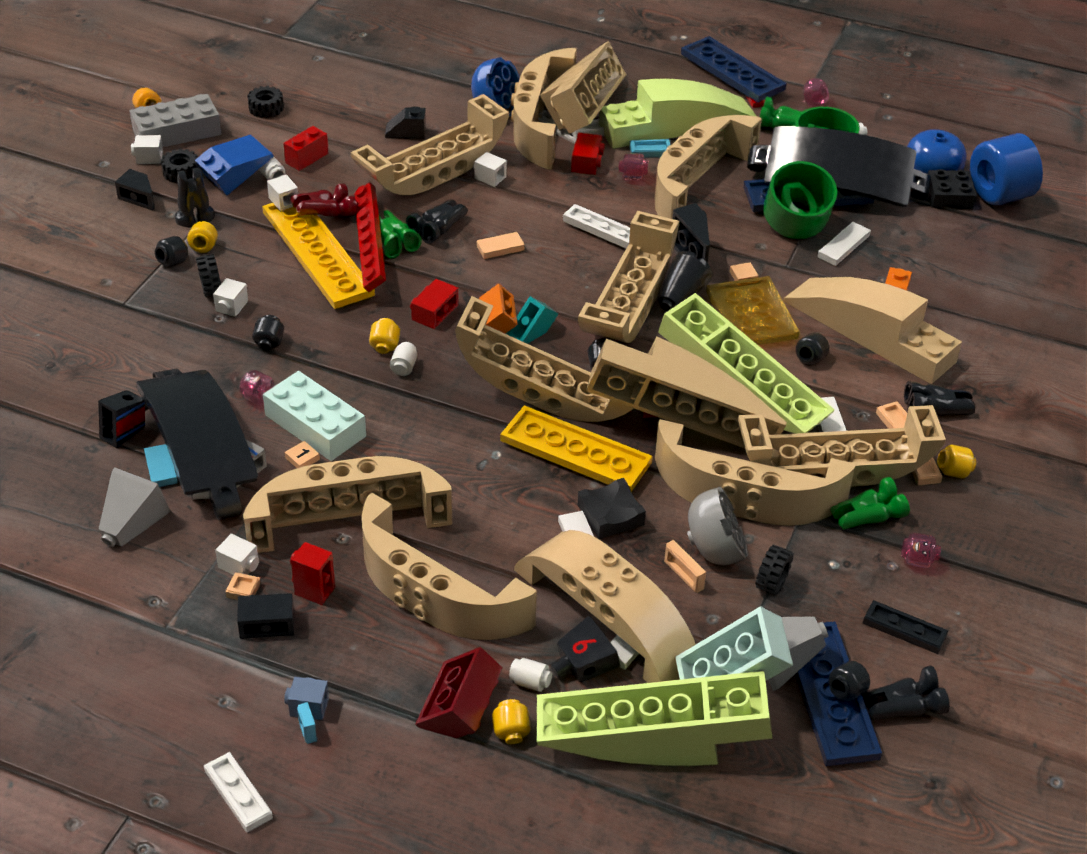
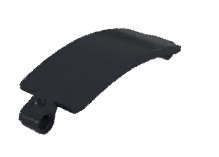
M775 127L771 145L752 146L747 162V168L753 172H763L766 169L764 178L766 184H770L775 171L784 164L794 161L811 162L819 165L832 176L836 183L837 191L868 197L901 207L908 205L909 195L915 199H927L931 184L930 175L914 169L916 150L880 138L833 129Z
M176 368L153 372V379L137 381V390L147 404L160 429L184 494L192 495L209 491L210 502L213 503L217 520L240 516L242 514V507L236 485L257 481L258 473L236 415L212 375L207 370L182 373Z

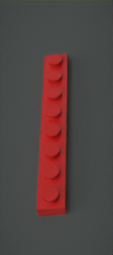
M371 182L365 186H360L354 193L357 202L356 217L363 288L369 293L386 281L376 187Z

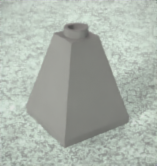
M114 467L99 525V531L102 535L101 541L111 547H114L115 544L122 547L166 516L171 510L159 485Z
M781 617L793 666L768 679L773 691L779 689L826 646L824 639L829 636L823 621L817 623L815 617Z

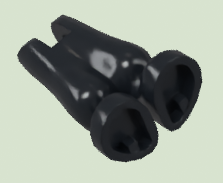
M200 168L192 169L193 178L190 179L186 178L184 171H179L177 175V202L179 210L175 213V222L182 227H192L196 224L194 208H196L195 213L198 222H211L215 217L213 207L209 206V197L204 186Z
M450 199L425 211L422 217L417 213L408 215L406 224L409 229L416 231L425 243L430 244L446 233L455 222L462 219L467 214L468 208Z
M907 381L905 385L904 402L908 403V408L909 406L933 405L937 416L972 415L975 413V404L972 401L973 396L970 391L947 389L935 384L922 385L915 381Z
M926 666L921 670L918 682H915L912 678H905L867 691L862 695L865 706L870 708L868 714L872 720L892 717L923 716L928 711L935 714H945L950 709L947 692L942 687L938 688V675L933 666Z

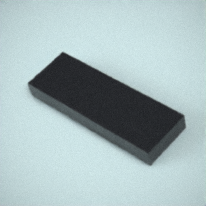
M875 600L872 601L862 623L935 654H939L949 631Z

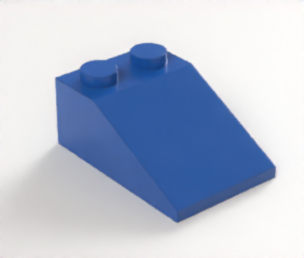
M247 135L210 147L195 162L204 175L227 196L272 159L274 155L252 135Z

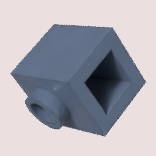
M294 677L291 688L287 687L284 703L288 704L289 715L298 717V705L308 702L313 719L323 721L329 700L328 682L310 677Z

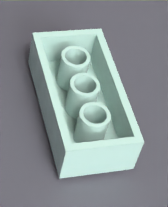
M297 371L263 394L265 415L301 441L308 443L330 461L366 437L365 415L300 371Z
M761 606L675 657L680 680L764 671L765 680L767 681L793 666L782 618Z

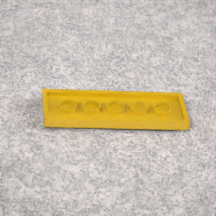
M527 406L521 408L500 434L501 442L609 485L617 479L624 478L631 492L650 467L653 459L652 455Z

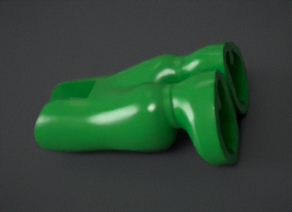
M766 97L759 117L762 118L761 127H771L773 129L782 126L795 127L796 117L802 111L787 106H780L776 110L773 106V99Z
M389 210L384 211L385 219L379 216L383 253L388 258L398 257L402 250V244L409 252H415L420 248L422 243L421 236L416 231L409 229L406 223L399 220Z
M886 477L880 481L878 493L873 489L864 491L853 498L834 505L830 508L833 517L839 520V526L845 530L864 524L885 522L890 517H907L910 514V506L904 494L897 495L894 480L891 477Z

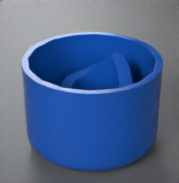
M1016 133L984 141L976 146L970 160V174L974 188L981 199L990 205L997 206L1032 197L1041 187L1043 178L1041 157L1033 141L1024 134Z

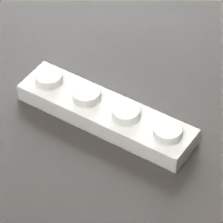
M576 204L563 214V221L621 247L627 248L629 245L630 227Z

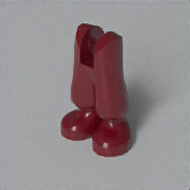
M345 183L337 184L333 195L328 190L296 194L290 199L296 212L302 216L322 215L336 217L341 215L352 217L357 211L356 199L353 195L348 196V188Z

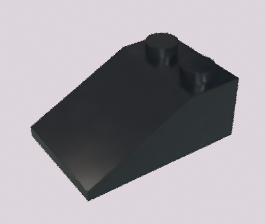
M696 203L673 209L672 219L679 221L674 249L677 252H692L695 254L694 258L699 261L702 258L708 263L710 241L705 211Z

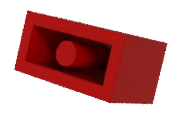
M315 126L309 127L283 143L285 163L298 171L329 154L327 133Z
M578 132L572 153L571 172L596 174L597 167H601L602 156H604L605 151L602 135Z
M435 279L412 300L410 304L411 319L435 329L459 305L458 287Z
M304 542L299 550L293 552L290 558L294 593L299 597L323 605L336 588L333 553Z

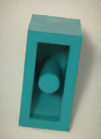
M529 296L517 315L518 325L506 334L528 344L547 333L559 313L545 303Z

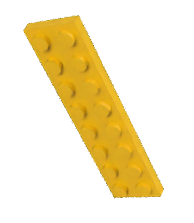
M274 203L262 206L264 215L334 309L375 296V289L369 293L363 288L362 272L318 215L302 216L296 212L294 207L280 211Z

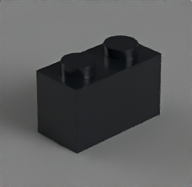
M292 593L238 596L237 623L240 639L294 635Z

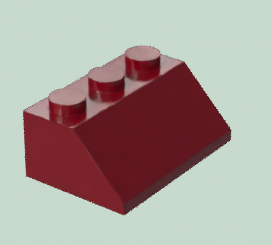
M481 647L444 661L415 725L420 729L456 739L475 733L480 727L481 717L490 703V696L499 682L498 677L503 667Z

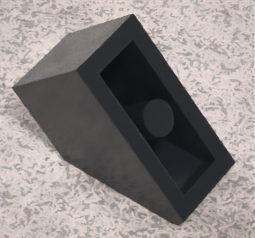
M416 106L405 107L387 122L385 138L425 139L426 108Z
M129 169L115 181L118 199L152 211L155 209L153 193L147 174Z

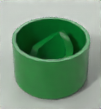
M833 107L806 109L796 117L795 127L824 128L858 134L860 130L859 123L855 117L846 111Z
M794 161L782 165L773 174L764 201V215L768 224L779 234L792 239H806L817 235L826 226L837 198L836 183L825 169L814 163ZM792 202L802 203L810 212L807 213L796 208Z

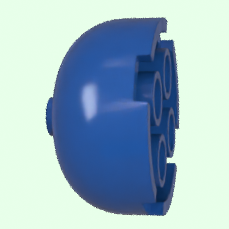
M499 57L480 64L472 77L471 90L473 98L484 94L504 109L509 108L512 93H515V83H519L520 80L519 73L513 63ZM511 105V109L508 111L509 117L511 116L512 110H514V105Z
M937 129L926 130L915 135L907 145V147L916 150L914 169L928 174L929 170L958 171L965 168L967 160L965 146L957 136L950 132Z

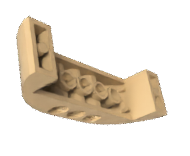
M576 48L552 51L531 61L523 70L519 83H515V93H512L511 105H514V110L511 113L514 143L525 158L546 169H552L555 159L556 124L541 123L538 120L542 118V114L539 115V113H542L545 108L540 95L556 79L576 64Z
M483 94L468 101V122L387 158L383 157L369 145L352 151L351 157L360 169L392 193L400 195L422 193L472 169L476 159L486 152L489 153L501 137L509 118V112Z
M728 115L711 118L694 125L682 136H679L672 145H669L660 157L657 167L654 202L658 216L672 219L673 209L686 206L688 188L726 153L748 161L750 148L759 143L762 118L748 115Z
M641 211L636 212L630 223L629 245L596 304L586 302L578 316L579 327L583 332L625 343H630L635 339L664 282L677 237L678 220Z
M473 296L471 297L455 329L456 338L465 359L484 380L501 391L549 413L576 421L596 422L610 420L622 416L633 409L632 407L586 391L591 372L487 326L486 323L493 305Z
M933 405L909 406L904 428L769 435L763 414L739 415L738 417L746 452L751 462L825 478L831 458L855 463L851 487L879 484L886 477H891L894 480L905 476L927 463L940 451L946 442Z
M659 420L655 453L657 468L667 485L679 496L691 503L699 494L721 486L734 507L733 512L735 516L773 525L791 526L808 524L832 515L831 507L848 500L855 463L831 458L826 477L821 478L682 446L684 425Z
M363 457L303 466L275 477L253 496L243 514L246 539L257 545L258 553L275 551L272 528L360 516L363 512L364 503L371 493L391 503L392 511L422 507L427 528L452 525L451 485L434 470L420 463L397 457Z
M374 493L368 495L362 512L365 566L375 586L394 601L397 606L404 607L418 619L424 620L444 632L469 639L493 640L508 638L527 632L536 626L537 590L514 578L494 597L393 536L392 504Z
M563 531L516 563L514 571L531 585L547 576L645 658L643 679L647 683L680 680L675 657L696 645L686 622L673 603L655 583L601 540L581 531Z

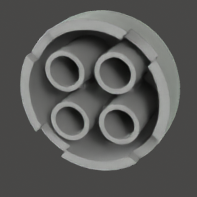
M721 486L705 491L693 500L688 511L690 531H687L691 544L693 546L696 545L706 560L716 565L726 566L746 559L748 549L742 527L739 526L733 512L734 507Z

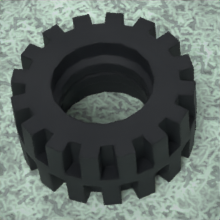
M259 86V88L249 91L247 95L248 107L253 116H259V118H269L271 116L273 118L276 117L275 115H280L283 112L282 91L280 92V89H276L273 86L271 88L269 86Z
M174 149L171 150V153L167 152L166 155L162 156L163 176L169 182L175 181V183H178L177 175L179 171H184L187 179L193 178L192 169L200 168L195 162L198 155L194 151L189 152V149H178V151Z
M210 254L196 257L204 296L213 295L221 285L215 256Z
M774 544L770 546L758 570L759 573L756 577L755 587L770 594L778 595L791 569L793 552Z

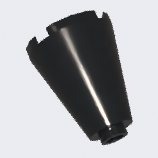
M687 251L676 254L658 299L663 310L668 312L694 293H699L710 283L713 272L704 259L701 258L699 261L694 258V253Z

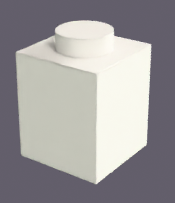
M136 135L135 143L131 144V154L135 156L136 164H161L163 156L161 135Z
M488 152L484 153L474 163L475 179L495 187L506 178L507 160Z
M287 175L268 180L269 199L280 211L293 207L290 199L293 195L298 194V187Z
M226 278L213 294L215 311L236 317L248 302L246 283Z
M230 534L215 550L218 568L234 575L236 572L248 575L258 566L257 545L236 535Z

